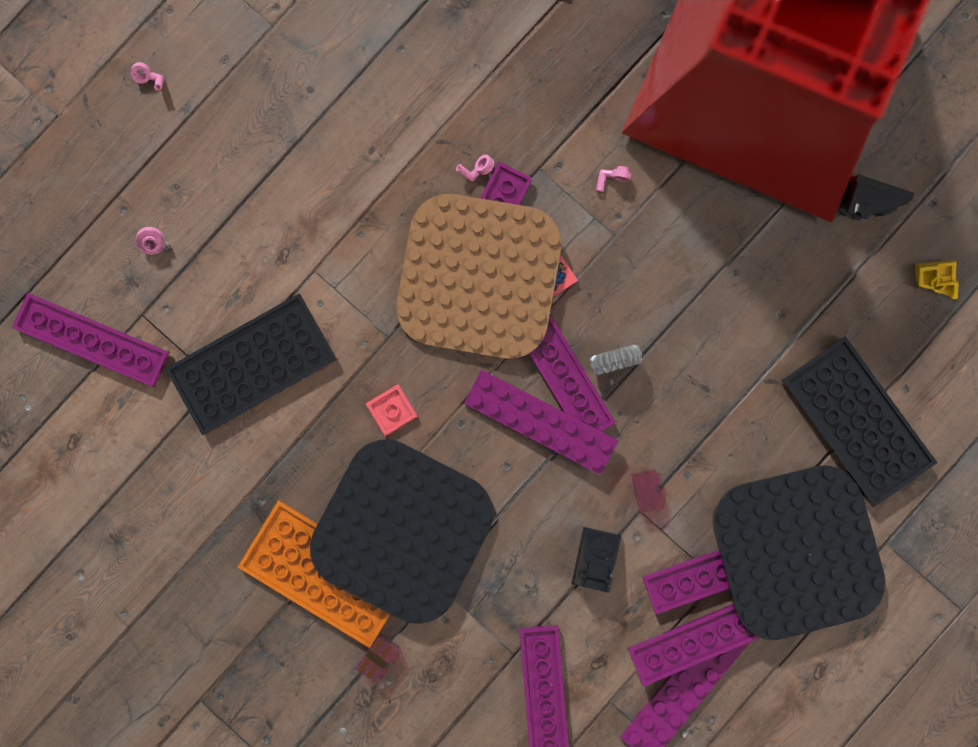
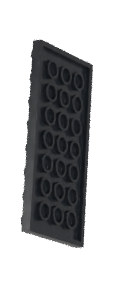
M298 293L165 369L202 435H206L338 359L302 295Z
M846 336L781 380L847 473L851 475L872 507L877 506L938 463Z

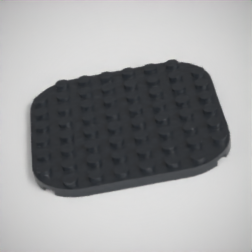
M377 440L362 447L351 460L313 532L310 543L311 560L316 571L326 581L405 622L415 624L431 622L441 617L450 608L490 530L493 520L492 503L486 490L472 478L399 441Z
M814 466L737 485L722 495L713 514L714 534L736 616L740 623L751 633L768 640H781L866 617L877 608L885 591V574L862 491L850 474L834 466Z

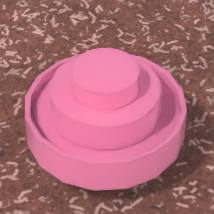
M145 227L136 234L135 243L141 252L153 255L163 250L165 237L160 230L154 227Z

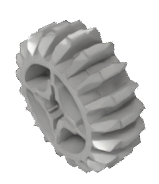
M631 345L591 357L590 366L595 375L605 374L640 364L643 361L642 353L638 345Z

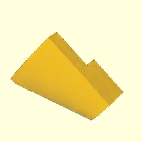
M955 260L915 264V276L918 286L950 296L952 299H958L959 282L956 281L957 262Z

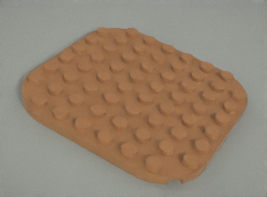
M441 194L425 201L415 212L411 221L396 309L398 320L403 330L414 340L436 347L504 359L520 358L531 353L542 342L548 327L562 247L557 225L543 211L528 206L456 194Z

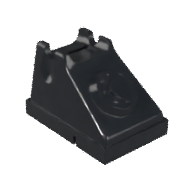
M858 174L850 178L844 193L840 214L846 216L847 213L851 214L855 220L868 219L871 215L875 217L889 215L896 212L898 207L907 205L909 201H912L915 193Z
M583 526L571 584L609 593L622 536Z

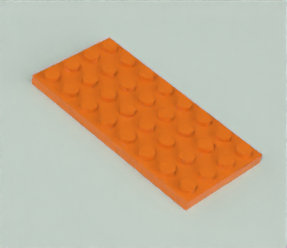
M278 500L238 565V568L370 648L390 614L329 583L316 571L310 555L311 538L318 523Z

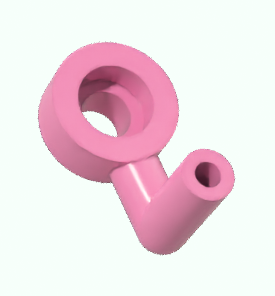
M138 62L132 66L130 75L135 82L146 83L149 80L155 81L154 89L157 91L162 89L164 82L162 75L151 72L149 66L145 63ZM138 69L143 70L144 73H140Z
M485 154L476 161L475 169L472 172L468 171L461 164L456 167V171L467 180L473 181L480 174L486 175L490 173L494 168V160Z
M618 166L617 169L600 170L596 192L603 193L606 177L628 182L631 179V172L624 166Z

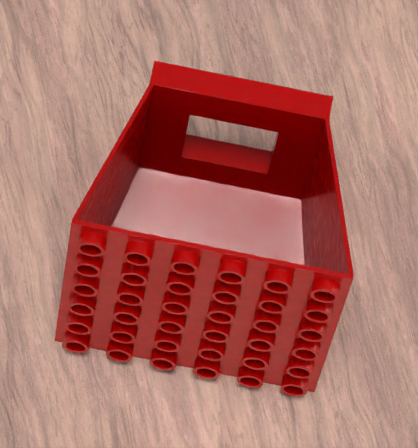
M678 0L621 133L828 222H832L871 128L883 114L930 0Z

